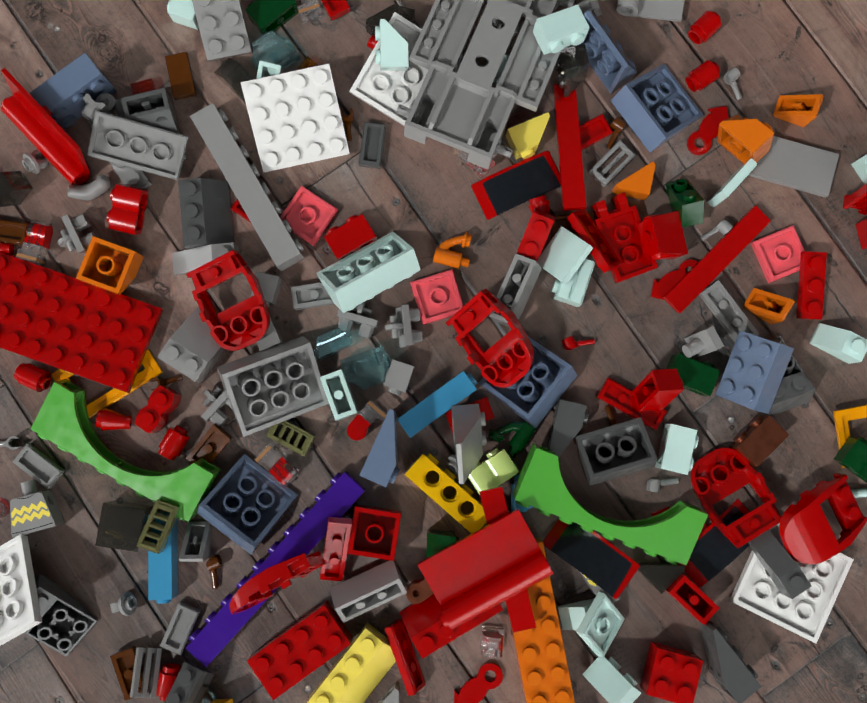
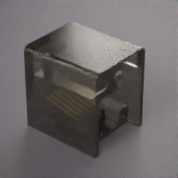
M117 500L104 502L102 504L95 546L138 552L139 547H137V543L153 506Z

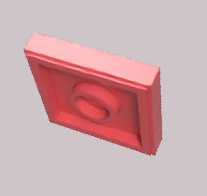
M301 185L280 217L282 221L287 219L293 229V234L315 247L339 210Z
M794 225L750 243L768 283L800 271L801 252L805 250Z
M453 269L410 282L423 325L452 317L464 306Z

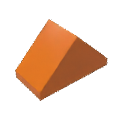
M822 94L779 95L773 116L804 128L817 117L824 96Z
M654 161L617 183L612 192L617 195L625 192L626 197L645 200L650 195L656 166Z
M753 288L743 304V308L772 325L784 321L795 301Z

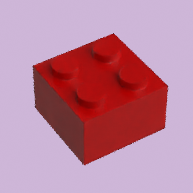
M357 504L354 510L347 554L394 561L402 511Z
M651 641L640 688L646 695L674 703H693L703 660L695 653Z

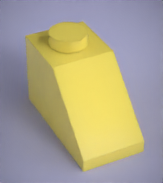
M549 112L507 129L506 138L511 149H513L515 159L521 157L527 159L535 154L550 118Z

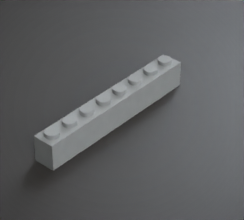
M212 103L192 114L190 118L276 267L283 271L304 259L301 253L304 250L298 238L293 240L290 234L293 229L287 219L282 221L279 216L282 210L276 201L271 202L268 197L272 193L266 183H260L257 178L260 176V173L255 164L250 165L247 161V158L250 156L243 145L239 147L236 142L239 137L234 128H228L225 123L228 121V118L223 109L218 110Z

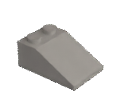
M198 306L169 338L157 358L193 381L203 383L223 353L224 348L220 347L213 339L207 323L202 322L199 315L201 311Z
M479 404L451 406L459 484L465 483L483 455L482 445H487L486 432H482L481 426H486L485 413L480 412Z

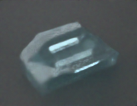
M272 30L252 42L253 57L251 62L257 72L259 61L280 65L283 70L300 59L290 40L282 38Z
M337 328L318 336L313 352L315 359L319 361L359 343L356 335Z
M383 346L340 360L347 382L354 383L361 390L385 382L386 372L390 368Z

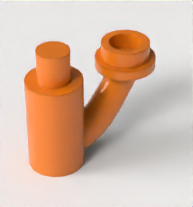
M465 231V235L453 237L442 242L436 247L433 262L458 269L459 265L468 268L470 259L462 257V253L451 251L449 248L457 244H462V248L469 247L472 234H468Z

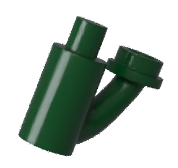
M524 421L510 422L494 431L490 429L488 436L498 443L504 440L503 434L516 431L509 442L511 447L507 451V454L512 458H515L518 451L522 453L536 431L534 427Z

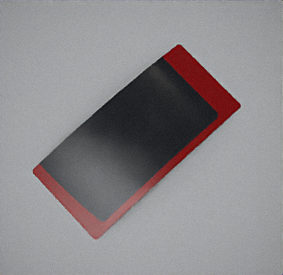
M544 151L472 184L471 187L486 219L490 220L530 199L561 187L560 173L549 151Z
M737 499L719 517L725 526H728L748 514L749 511ZM712 523L699 535L687 565L679 562L678 565L698 588H701L750 545L746 543L737 549Z
M558 520L543 540L546 548L577 569L614 599L620 596L640 567L638 563L595 531L593 533L580 528V524L575 522L567 524Z

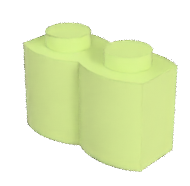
M498 448L491 450L486 454L487 459L481 463L478 461L470 473L468 479L479 496V491L498 487L519 473V470L505 449L498 450Z

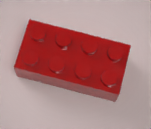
M326 600L252 653L247 662L270 697L275 700L351 645L353 636L329 601Z

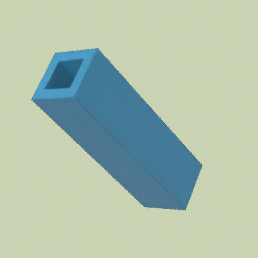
M463 371L397 420L411 438L451 409V406H455L476 391L475 385L477 382L470 373L466 375Z
M165 512L161 514L169 516L170 512ZM157 518L155 520L157 523L166 524V521ZM175 518L164 551L159 554L148 551V600H156L158 604L170 603L171 599L178 596V518ZM155 528L152 529V532L161 535V530ZM149 537L148 541L157 544L158 540Z

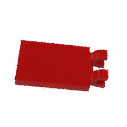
M625 192L611 199L616 208L615 210L608 212L605 200L596 202L591 206L594 214L598 217L593 222L622 263L616 269L611 270L615 284L658 268L656 260L645 259L637 225L641 223V219L636 205L629 207Z

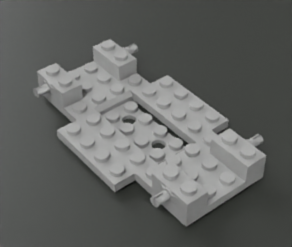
M435 0L409 57V62L429 70L412 108L410 109L399 104L396 110L397 114L407 117L404 126V136L422 144H425L429 137L469 153L467 162L485 169H489L492 159L497 153L510 158L513 149L501 145V138L514 104L535 112L537 111L561 52L543 54L533 34L536 19L554 13L559 5L566 8L572 7L575 0ZM487 2V5H486V7H485V10H484V12H483V14H482V16H481V19H480V21H479V23H478V26H477V28H476V30H475V32H474V35H473V37H472V39H471V41H470V44H469V46H468V48H467V51H466V53H465V55H464V57H463V60H462V62H461V64H460V67H459L457 73H455L454 71H455V69H456V67H457V64H458V62H459V60H460V58H461V55H462V53H463V51H464V48H465V46H466V44H467V42H468V39H469V37H470V35H471V32H472V30H473V28H474V26H475V23H476V21H477V19H478V17H479V14H480V12H481V10H482V7H483L484 3ZM521 16L525 17V21L522 25V28L510 53V56L499 79V82L496 85V88H493L491 86L495 80L500 65L502 64L503 58L510 45L515 30L519 24ZM498 19L503 21L505 26L501 29H496L493 27L492 22ZM478 57H484L488 60V65L484 67L478 66L475 60Z

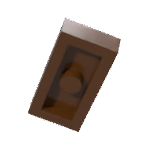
M215 423L186 459L193 464L203 458L212 464L233 437Z
M135 646L110 656L125 701L132 699L130 692L136 655ZM141 664V672H140L139 687H138V692H139V693H141L142 681H143V667H142V664Z

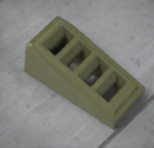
M288 421L281 422L283 427L278 436L274 435L279 423L270 427L266 437L304 457L307 456L316 438V435ZM290 428L291 430L286 440L282 439L286 429ZM296 431L299 434L294 444H292L290 441ZM302 436L307 437L302 447H298Z
M157 499L140 535L137 547L157 554L163 552L179 506ZM159 509L170 512V515L166 516L158 513ZM157 518L166 521V524L157 523L155 520ZM155 528L161 530V535L152 532V529ZM149 537L158 540L157 544L148 541Z

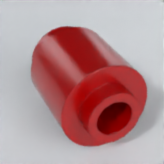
M706 11L690 26L688 31L690 40L698 45L705 43L721 28L719 14Z
M706 60L688 73L685 82L692 92L701 91L719 79L720 68L716 62Z
M31 363L20 364L14 373V378L19 384L37 392L48 389L52 383L49 371Z
M178 425L175 428L169 427L159 444L160 449L158 453L174 461L176 457L180 456L190 439V436L187 435L188 430Z
M167 663L160 670L156 695L159 696L161 701L166 700L179 674L181 665Z

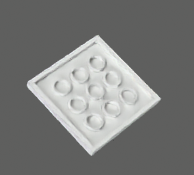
M394 12L389 24L408 42L409 61L411 52L422 29ZM378 41L349 92L405 126L407 117L397 114V107L401 104L410 109L412 108L429 69L409 62L407 71H380V64H376V50H380V41ZM461 55V58H460V60H459V62H458V64H457V67H456V69H455V71H454L455 73H457V71H458V69H459V67H460V64H461V62H462V60H463V57H464L463 55Z
M330 64L240 82L263 173L350 154Z
M779 523L769 530L786 550L780 537ZM752 550L729 600L791 632L817 643L854 559L838 553L819 564H801L796 562L812 587L791 599L780 593Z
M22 534L0 546V646L42 622L28 536Z

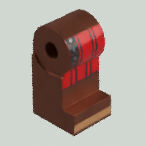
M424 577L420 580L411 581L406 589V597L413 604H419L434 594Z

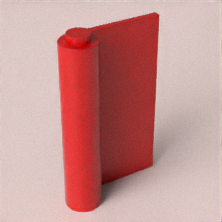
M5 68L2 69L1 72L13 95L6 97L2 101L1 111L71 185H83L89 179L90 171L80 147L51 117L53 113L45 105L41 107Z
M519 509L512 511L417 563L441 605L442 613L439 616L445 627L449 626L452 630L554 574Z

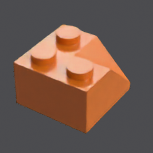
M737 114L723 120L719 124L717 142L743 164L751 158L757 163L770 151L774 132L772 127L766 122L762 123L758 119L742 118Z
M92 236L76 279L120 295L136 278L144 256L133 250Z

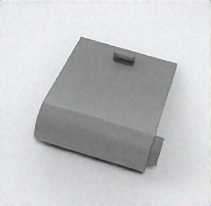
M618 0L616 11L623 16L681 22L685 0Z

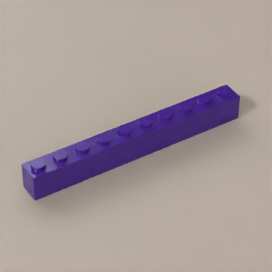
M347 471L343 474L338 472L330 481L332 484L327 492L323 489L314 500L317 503L312 509L307 507L299 515L302 520L296 526L292 523L283 533L286 536L281 543L276 541L269 548L268 552L270 555L264 561L261 558L252 567L255 572L249 578L245 575L236 587L240 589L251 578L271 566L303 553L308 555L326 535L328 517L341 518L363 494L366 488ZM229 593L220 603L223 606L217 613L214 610L205 619L207 625L202 631L198 628L188 638L191 643L186 649L207 667L266 600L243 612L231 615L229 604L234 595Z

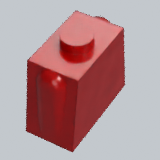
M679 211L649 215L644 217L643 222L637 224L645 259H676L688 254Z

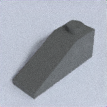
M561 399L556 402L546 448L554 451L558 457L582 429L583 424L587 423L589 411H586L587 405Z
M770 530L748 542L781 594L793 599L812 587L798 564Z

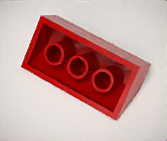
M434 594L419 604H411L399 613L412 642L423 659L503 611L500 603L453 630L449 626L445 627L439 616L442 613L441 605Z

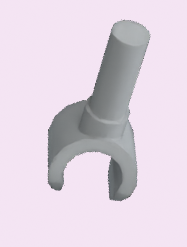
M734 67L724 74L723 80L731 86L736 99L740 100L742 96L736 80L740 78L741 74Z
M723 220L712 230L700 236V239L704 241L715 235L718 231L725 235L733 226L727 220Z
M11 436L7 440L0 441V447H8L12 450L20 449L22 446L14 447L12 441L21 437Z
M678 478L668 480L648 479L646 490L660 493V485L678 484L679 480Z

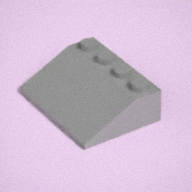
M304 336L217 367L243 437L329 404L320 380L321 375L311 343Z

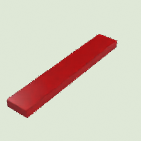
M576 83L554 84L553 95L563 211L586 210Z
M756 205L753 206L663 299L678 314L681 313L771 220Z
M502 486L479 491L487 525L509 514ZM527 589L506 600L513 633L536 628Z

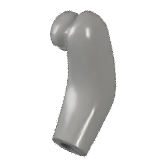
M101 174L90 184L80 186L69 185L67 197L90 201L108 191L111 183L106 175Z

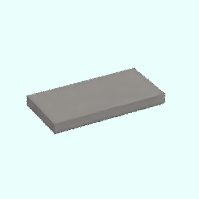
M96 110L87 156L179 180L189 136Z
M774 136L770 151L757 162V166L748 176L826 198L830 193L839 154Z

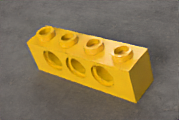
M423 453L405 475L471 534L480 530L486 523L481 499L477 501L471 495L474 492L467 485L462 484L460 486L454 481L456 476L446 468L443 471L437 466L439 461L430 453L426 456ZM429 471H436L439 474V480L436 483H429L426 480V474ZM453 486L456 489V495L453 498H446L443 495L445 487ZM469 501L473 504V510L470 513H463L460 510L463 502Z

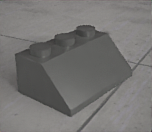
M206 178L178 180L184 247L192 249L210 244L235 243L229 183L227 181Z
M641 417L575 436L581 466L588 486L653 468L658 460Z

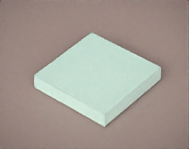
M752 158L749 159L731 175L707 203L713 208L729 197L757 166V163Z
M561 226L540 255L537 263L552 276L567 285L593 247Z
M598 592L576 632L597 656L603 658L625 618L606 594Z

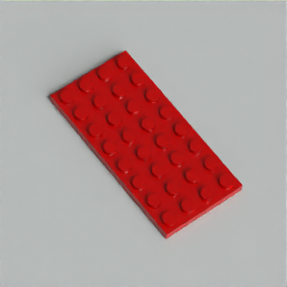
M0 252V348L130 393L163 309Z

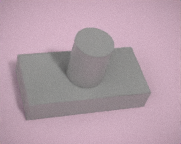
M711 326L684 338L687 344L682 346V351L688 358L692 356L697 358L724 347L714 326Z

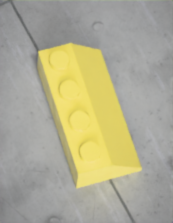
M367 622L351 645L347 647L311 693L307 703H364L396 662L388 638Z

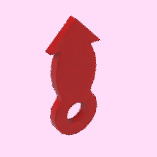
M727 106L708 109L710 114L702 120L698 131L693 132L687 139V148L692 154L701 156L710 150L712 139L718 136L719 124L729 118ZM695 139H701L704 146L702 148L696 147L694 144Z
M686 260L679 265L677 271L665 274L659 282L654 279L650 297L664 300L663 297L686 275V268L693 267L698 261Z
M492 662L481 665L477 676L466 681L459 693L454 689V703H479L489 689H495L501 684L503 679L501 668ZM487 671L495 672L494 680L488 681L485 679Z

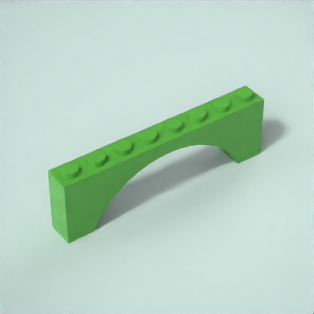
M67 379L53 383L31 427V430L38 433L37 435L41 439L55 443L60 450L70 452L79 461L96 467L99 473L113 477L118 484L135 490L137 495L147 497L154 502L159 499L179 506L176 518L189 522L198 514L199 504L207 497L221 471L220 468L208 463L203 458L187 467L171 471L147 470L122 460L109 450L96 434L88 416L85 390Z
M534 443L512 493L514 499L517 500L516 503L525 508L533 506L538 508V512L546 516L554 514L559 516V520L567 524L575 522L580 524V528L591 533L594 530L601 532V536L612 541L615 538L623 541L622 544L632 549H635L636 546L640 547L646 554L656 557L658 554L663 556L664 560L674 565H677L678 562L687 565L708 516L701 508L681 500L668 510L641 520L624 521L600 516L582 506L569 493L560 473L558 455L554 451Z

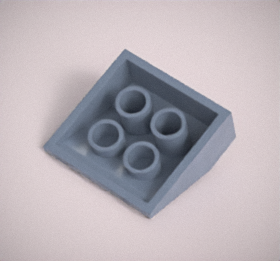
M588 10L584 13V17L590 28L585 40L576 47L609 93L612 94L632 81L637 73L633 61L628 59L623 53L621 44L617 41L615 42L612 38L608 26L602 24L599 18Z
M665 64L629 82L610 100L650 153L703 116V113Z
M529 337L534 350V359L530 370L524 377L512 386L505 388L492 385L484 377L479 381V384L536 428L578 375L570 364Z
M389 409L359 475L384 487H387L389 483L393 484L400 471V468L397 467V412Z
M244 454L199 504L197 513L252 555L298 495L281 484L273 475Z

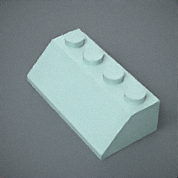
M391 232L317 272V276L334 304L345 313L366 300L374 298L375 295L392 288L395 284L411 277L421 269L414 248L396 233Z

